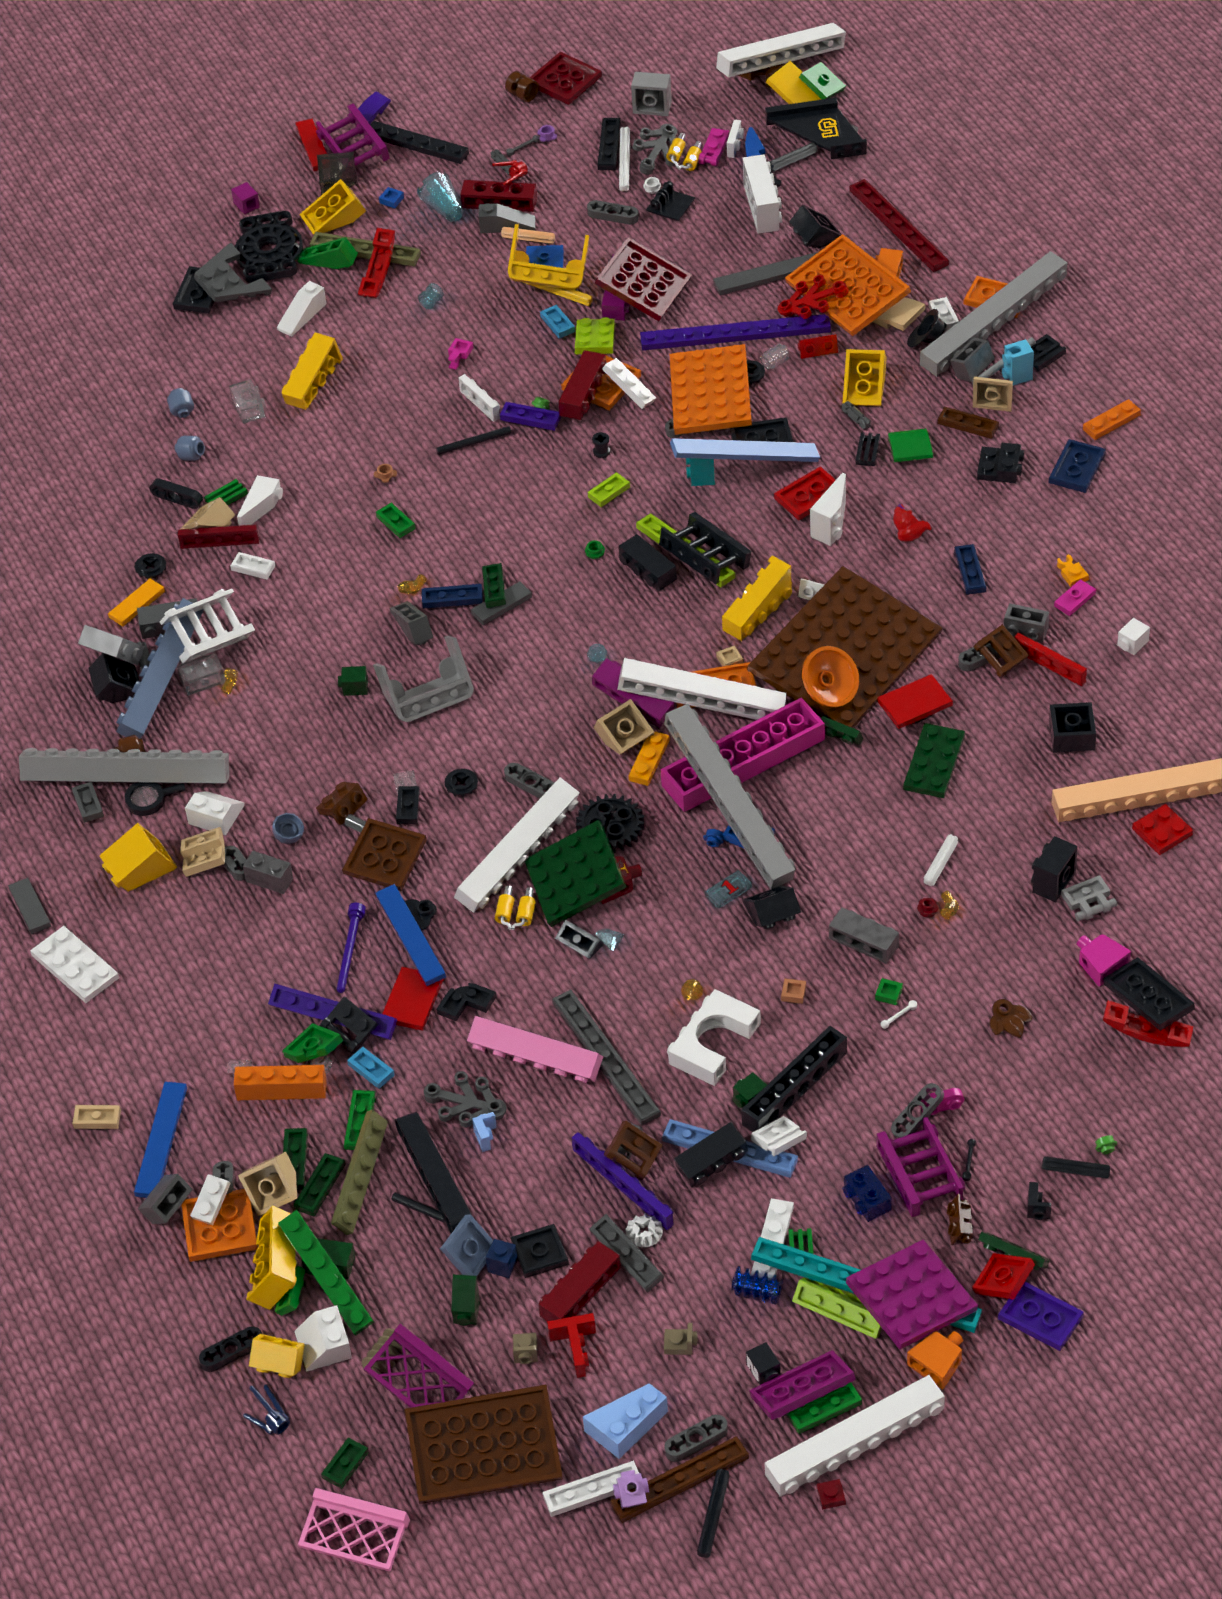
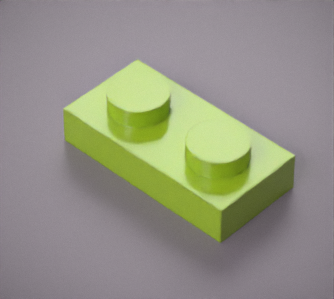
M616 472L588 491V498L598 506L603 507L629 489L630 482Z

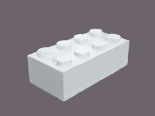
M765 155L743 158L744 189L758 234L779 231V223L782 222V215L779 211L782 208L781 198H777V185H773L775 184L773 173L770 174V162H766Z

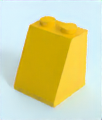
M139 823L135 824L99 855L104 862L102 867L113 876L111 878L112 882L118 888L123 887L128 892L177 868L160 840Z

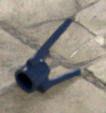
M251 1385L249 1389L269 1412L265 1417L267 1422L265 1424L247 1413L243 1414V1417L263 1428L269 1435L273 1432L276 1435L283 1433L290 1424V1418L284 1413L268 1385H264V1389L276 1410H273L263 1396Z

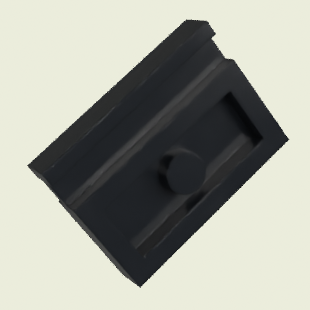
M1048 334L1035 341L1036 343L1031 346L1034 351L1033 366L1038 372L1066 354V347H1061L1060 343Z

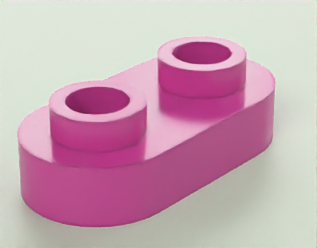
M959 1088L943 1090V1101L931 1115L946 1110L958 1109L965 1100L962 1091ZM935 1093L929 1094L932 1098L937 1096ZM923 1099L921 1100V1102L924 1103L927 1107L929 1106L927 1101Z

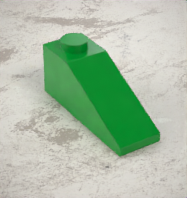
M347 237L304 248L297 262L299 264L332 269L348 268L354 264L358 252Z

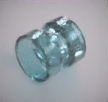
M431 283L426 287L425 291L419 294L418 301L424 308L432 309L436 305V301L438 302L443 298L444 292L440 286Z

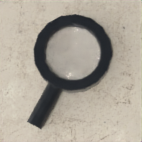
M136 782L127 789L125 804L131 813L147 816L158 812L163 807L166 796L186 791L184 783L162 789L156 782Z

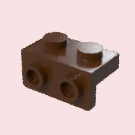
M341 782L330 795L322 799V803L316 809L321 815L333 816L336 823L342 825L345 822V818L349 814L353 815L368 798L358 783Z

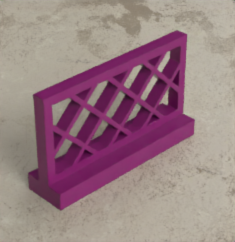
M401 1323L363 1369L410 1408L441 1403H428L427 1390L440 1389L441 1401L447 1402L444 1399V1388H454L459 1392V1396L455 1399L458 1400L463 1399L474 1385L473 1381ZM393 1341L402 1346L403 1355L389 1356L388 1347ZM386 1351V1357H381L382 1354ZM417 1358L421 1363V1370L408 1371L406 1359ZM403 1359L404 1372L391 1373L390 1360ZM387 1361L388 1373L377 1374L371 1368L376 1362ZM435 1373L438 1375L440 1385L426 1386L425 1374ZM422 1374L423 1387L409 1388L408 1375ZM405 1376L406 1388L396 1389L393 1387L391 1377ZM424 1391L425 1403L414 1404L410 1399V1392Z

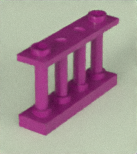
M352 103L347 106L349 114L344 119L326 128L323 127L320 121H317L318 130H316V134L320 140H324L340 161L343 171L345 173L348 172L354 178L353 167L374 156H380L383 162L390 159L385 143L355 104ZM350 123L355 124V128L334 139L329 135ZM358 134H363L364 136L363 139L342 150L338 147V144ZM366 145L372 146L371 150L350 161L346 157V155Z
M928 1117L923 1118V1130L894 1140L892 1138L889 1139L885 1131L876 1134V1147L911 1217L920 1215V1206L924 1201L954 1192L956 1196L960 1194V1200H963V1191L966 1189L962 1177L958 1178L938 1139L937 1128L934 1124L931 1125ZM923 1139H927L931 1146L929 1149L905 1157L897 1156L895 1152L896 1148ZM936 1156L940 1166L913 1175L906 1174L904 1170L907 1165ZM945 1174L949 1182L921 1193L919 1191L915 1192L913 1188L915 1183Z

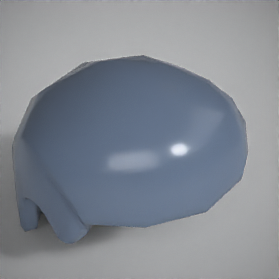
M284 813L275 818L272 824V832L275 839L279 842L293 844L302 837L304 824L295 814Z

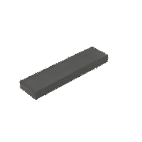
M607 1214L589 1228L602 1244L620 1255L621 1265L647 1293L664 1278L663 1274Z

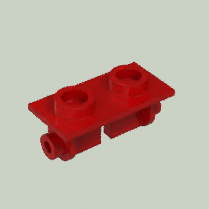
M836 334L799 340V343H797L801 359L838 353Z

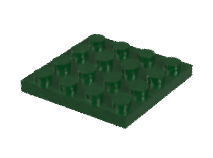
M599 820L529 856L525 861L550 927L627 888L604 828Z

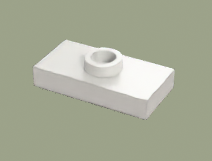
M238 552L230 567L231 571L267 580L275 568V561Z

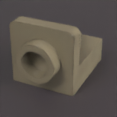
M688 1323L687 1329H665L664 1354L693 1355V1346H697L698 1340L697 1331H693V1323Z
M536 1333L513 1334L514 1363L529 1364L531 1362H538Z

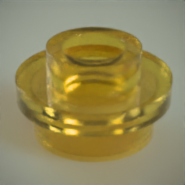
M690 979L682 985L681 994L688 1000H697L703 995V987L699 981Z

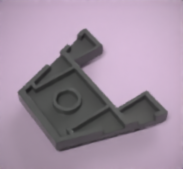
M229 243L195 272L194 279L214 302L238 299V296L245 295L249 298L256 297V294L260 293L270 295L272 288L263 278L246 285L228 265V263L240 259V252L232 243Z

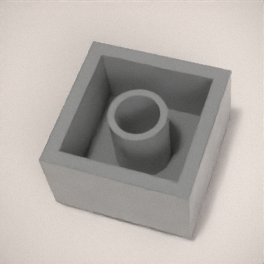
M635 72L631 84L633 114L668 116L672 104L670 74Z

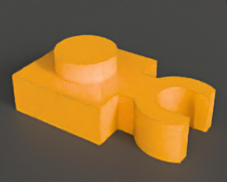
M1066 555L1067 562L1061 561L1060 558L1057 559V567L1061 569V576L1070 587L1080 579L1084 582L1089 581L1088 573L1079 562L1073 564L1071 555Z

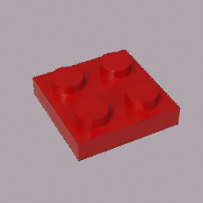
M1167 804L1162 805L1132 823V829L1159 855L1193 836V829Z
M993 1253L972 1286L975 1294L1014 1300L1035 1264L1032 1258Z

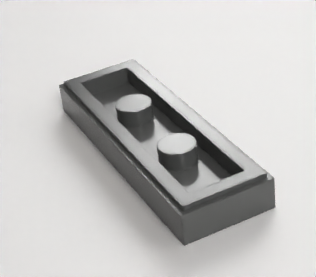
M519 581L505 589L506 605L486 608V604L483 602L472 608L471 614L482 625H485L532 598V592Z
M28 878L8 885L9 891L31 935L51 927L50 921Z

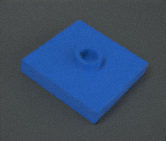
M563 245L526 246L529 263L563 268Z

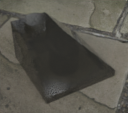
M354 152L317 155L321 195L340 179L349 188L357 183Z

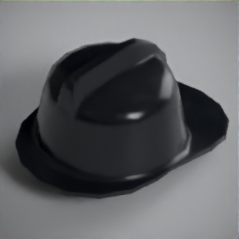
M937 309L930 310L921 323L913 330L907 340L908 347H915L921 342L932 343L942 335L947 324L939 318Z

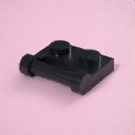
M344 996L319 1026L339 1033L343 1039L341 1043L347 1047L348 1052L354 1054L379 1024ZM338 1019L357 1035L356 1039L351 1040L333 1025L334 1022Z

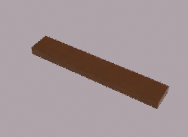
M735 1436L647 1481L649 1492L645 1493L646 1504L622 1509L620 1498L610 1500V1504L621 1522L624 1523L716 1475L718 1469L727 1470L749 1459V1453L738 1436ZM635 1488L629 1490V1492H634Z

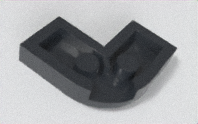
M468 983V986L459 987L455 990L452 987L437 1007V1014L457 1021L466 1006L487 1013L497 997L496 992L474 983Z

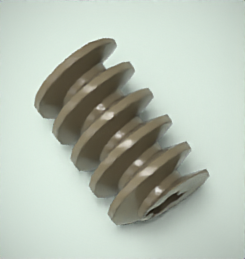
M388 1328L384 1330L383 1335L378 1338L372 1350L368 1351L367 1357L362 1359L363 1368L394 1333L395 1329ZM395 1341L388 1347L389 1356H399V1353L403 1354L402 1346ZM386 1351L382 1354L381 1357H386ZM390 1360V1368H394L395 1362ZM387 1361L376 1362L371 1369L377 1374H387Z

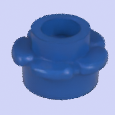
M708 829L706 835L703 836V839L707 841L706 844L710 847H718L724 842L723 833L717 829Z

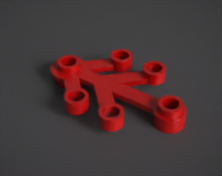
M820 274L814 277V285L809 291L805 281L798 282L795 293L790 299L783 300L777 310L784 317L796 314L803 319H807L812 315L809 307L817 309L821 313L829 310L830 306L826 300H820L819 302L817 300L831 295L843 298L849 293V289L845 282L836 281L832 288L816 293L826 284L824 276ZM807 292L803 298L799 299L803 293Z

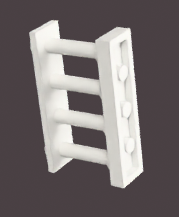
M221 589L211 597L177 610L175 608L169 609L164 613L165 616L160 621V624L163 625L171 622L185 646L184 652L179 656L182 664L247 639L255 631L252 623L246 626L240 624L227 599L234 592L233 589L226 591ZM221 604L233 626V631L227 632V630L223 629L211 607L212 605ZM204 609L217 633L215 638L208 637L195 612ZM188 616L201 639L200 644L195 645V643L191 642L179 618Z

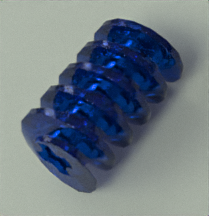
M738 1266L732 1281V1292L734 1290L736 1296H740L743 1292L745 1298L753 1295V1299L756 1301L762 1297V1301L765 1303L771 1298V1303L776 1305L780 1299L783 1278L778 1282L777 1275L774 1274L772 1279L768 1280V1272H765L763 1277L759 1278V1270H756L754 1275L751 1276L750 1268H747L744 1274H742L741 1266Z

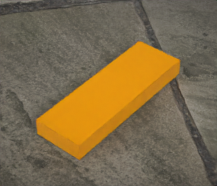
M150 578L112 609L108 616L111 620L124 627L138 615L137 608L149 606L165 592V589Z

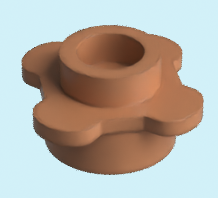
M381 464L377 467V471L374 472V477L381 479L383 483H388L392 477L397 476V471L393 470L390 464Z

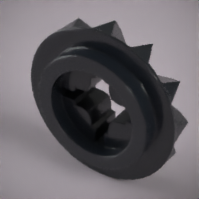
M747 360L748 381L751 385L753 382L759 383L760 379L764 378V366L757 361Z
M145 554L135 562V572L139 574L140 578L145 576L147 580L150 577L156 579L157 575H163V571L166 570V560L159 554Z
M456 769L446 776L444 783L448 793H453L455 797L457 795L464 797L467 793L472 795L473 790L477 789L478 778L471 770ZM458 782H461V783H464V782H465V786H463V785H461V784L458 785Z

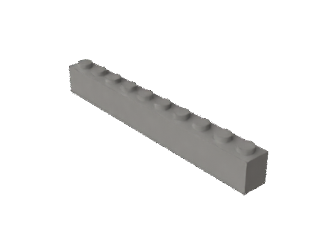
M1051 251L920 351V365L936 377L942 372L947 371L952 365L950 360L974 337L986 340L989 335L998 331L1007 321H1011L1016 313L1024 311L1029 304L1038 300L1046 291L1051 290L1057 282L1062 281L1067 275V262Z
M687 703L666 713L665 726L769 888L772 889L793 880L796 870L792 859H788L783 845L775 839L772 828L764 822L761 811L753 805L750 794L742 788L739 777L731 771L729 761L720 754L718 744L711 740L709 731L706 726H702L697 712L694 709L692 710Z
M27 748L19 756L20 781L227 783L230 777L229 753H223L220 750H214L210 753L192 750L189 753H183L181 750L161 752L157 749L149 750L148 752H140L138 749L120 752L118 749L78 751V749L71 748L66 751H58L56 748H49L45 751H37L36 748Z

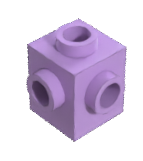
M635 1470L621 1472V1477L616 1479L617 1484H613L615 1499L620 1498L622 1509L646 1504L645 1493L649 1492L647 1478H642L641 1473L635 1474ZM627 1485H633L635 1491L629 1492Z

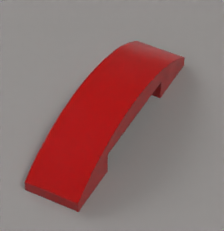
M377 228L372 243L374 248L366 276L362 277L359 287V296L371 298L378 296L390 265L395 230Z
M1107 1000L1103 1021L1114 1029L1133 1038L1153 1044L1189 1047L1194 1026L1176 1021L1159 1031L1144 1017L1128 1012L1129 1006Z

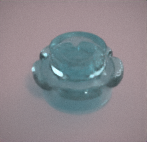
M593 644L590 646L587 656L592 662H602L606 659L607 650L601 644Z

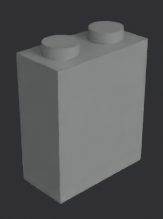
M84 625L78 642L82 646L137 666L143 656L144 646Z

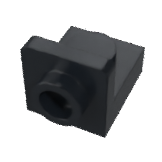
M1029 1182L1027 1218H1034L1036 1220L1050 1219L1052 1204L1042 1202L1043 1192H1038L1039 1182Z

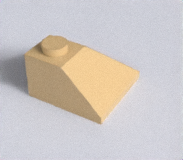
M974 377L973 407L1011 412L1013 381Z
M219 497L201 506L180 529L230 526L232 523L231 519L235 516V513Z

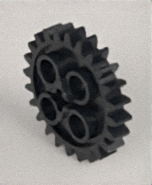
M605 794L604 799L596 796V802L590 799L589 806L583 804V810H579L578 817H576V831L599 820L614 853H616V848L624 851L625 845L631 848L632 841L638 842V836L642 837V830L645 829L644 815H642V809H638V803L632 804L631 798L625 801L624 795L617 799L616 794H613L612 798Z

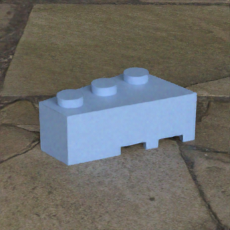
M649 1383L583 1416L584 1432L620 1459L668 1412L667 1397Z

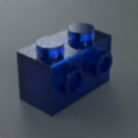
M868 1165L844 1176L843 1192L848 1199H852L857 1213L860 1216L863 1215L867 1222L892 1210V1197Z

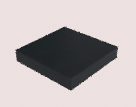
M555 1224L510 1237L511 1243L516 1245L517 1258L525 1278L569 1265L568 1257Z

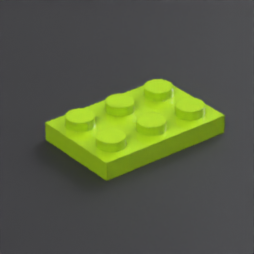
M604 317L601 319L583 318L577 320L575 354H582L584 350L601 354H613L615 319Z

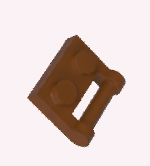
M1003 624L973 646L977 652L980 651L996 670L995 674L999 678L1028 658V653ZM990 643L1006 662L1004 666L986 647L987 644Z
M623 1121L611 1144L605 1150L604 1156L610 1160L614 1159L635 1173V1177L643 1180L659 1153L662 1144L628 1121ZM619 1147H623L642 1160L641 1166L618 1152Z

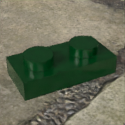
M824 716L821 720L825 723V735L832 738L837 736L842 738L843 742L853 745V743L861 744L863 736L860 730Z
M348 1437L321 1473L322 1479L343 1489L368 1455V1447Z

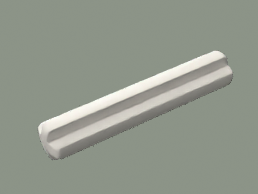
M950 834L946 837L924 876V883L926 885L933 886L958 844L957 836Z

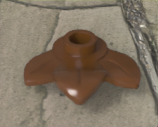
M999 999L992 1006L993 1016L989 1024L995 1035H999L1005 1030L1009 1034L1021 1038L1024 1031V1023L1032 1021L1033 1018L1031 1013L1022 1005H1013L1006 999ZM1000 1007L1006 1008L1007 1011H1002Z

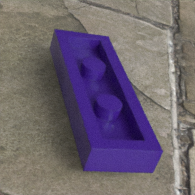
M506 402L500 413V420L553 431L556 430L561 419L558 411Z

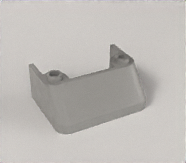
M444 637L450 656L444 658L439 663L441 677L407 691H404L399 681L389 680L384 665L373 664L382 692L398 719L410 722L472 696L474 691L473 684L455 637Z

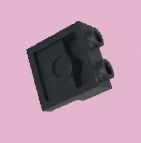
M1001 443V448L982 446L977 480L1016 483L1017 476L1022 474V464L1019 463L1024 461L1025 450H1021V444Z

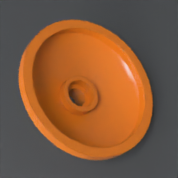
M823 646L812 651L804 661L802 680L807 693L814 701L825 707L836 708L849 703L854 698L859 687V673L853 659L845 651L833 646Z

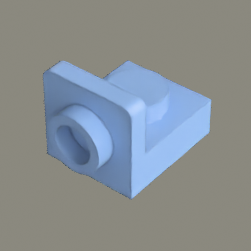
M494 1112L472 1118L473 1130L482 1152L491 1150L490 1140H493L491 1130L496 1128Z

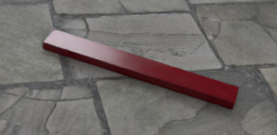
M863 179L849 186L850 192L933 272L949 265V260L867 180Z

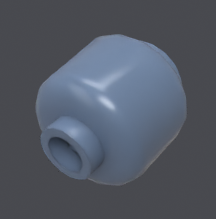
M177 388L170 392L167 397V403L171 414L180 418L189 416L194 410V403L190 392L182 388Z
M181 436L175 444V452L183 461L199 460L205 451V445L198 436Z

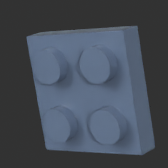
M471 1214L465 1215L440 1250L462 1275L477 1276L486 1264V1255L493 1239Z

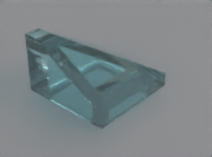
M606 928L596 932L598 938L612 951L616 950L624 935Z

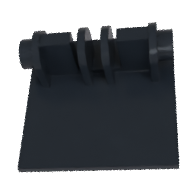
M668 181L656 193L655 198L651 200L646 211L679 221L695 197L674 191L673 183Z

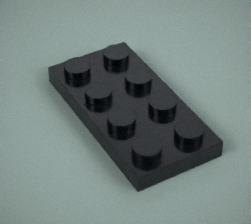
M1138 957L1103 978L1104 985L1159 1031L1195 1010V1003Z

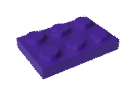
M1024 1282L1015 1299H1008L998 1314V1320L1061 1351L1082 1320L1084 1311Z

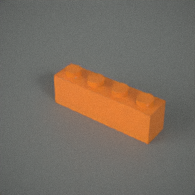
M324 1065L235 1067L234 1090L237 1101L326 1099L327 1078Z

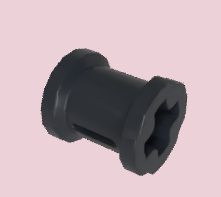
M599 432L593 435L592 442L595 445L593 448L594 456L606 458L610 454L608 434Z

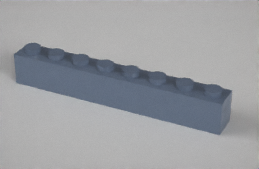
M182 598L179 604L175 603L173 608L177 610L193 603ZM204 609L195 612L198 619H200ZM186 615L179 618L188 637L191 638L195 629ZM171 622L164 624L162 629L165 630L164 635H159L155 642V645L158 647L156 651L152 649L147 659L150 661L149 666L144 665L139 675L143 678L141 682L136 681L132 692L135 694L133 698L129 696L124 705V708L127 709L125 714L121 712L116 721L119 724L116 732L125 737L136 735L140 739L143 736L180 660L179 656L184 652L185 646Z

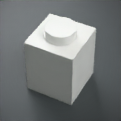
M1135 618L1131 619L1118 632L1117 646L1135 655L1149 641L1150 627Z

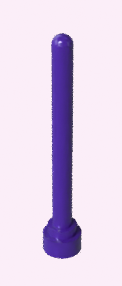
M357 902L351 903L348 908L350 925L337 983L338 993L345 991L358 924L365 916L366 907Z

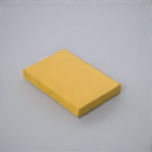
M791 61L766 81L788 104L821 100L799 78L802 71Z

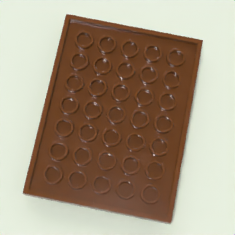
M842 566L751 661L747 670L777 690L786 693L793 700L802 697L821 718L824 716L854 728L878 702V697L884 695L941 634L943 627ZM823 646L837 647L845 651L856 664L859 673L857 693L849 703L841 707L830 708L820 705L810 697L804 687L802 680L803 664L807 656L817 648Z

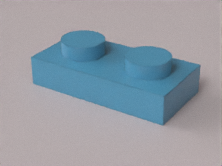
M557 305L540 311L542 320L559 339L575 332L574 324Z
M364 1047L347 1060L348 1066L378 1089L395 1076L392 1068Z

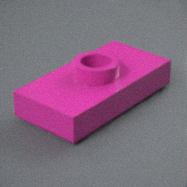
M1080 579L1054 602V607L1071 616L1096 594V589Z

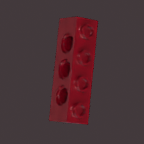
M464 180L460 194L462 208L479 209V204H500L522 212H534L537 201L536 184L511 182L503 185L504 182Z

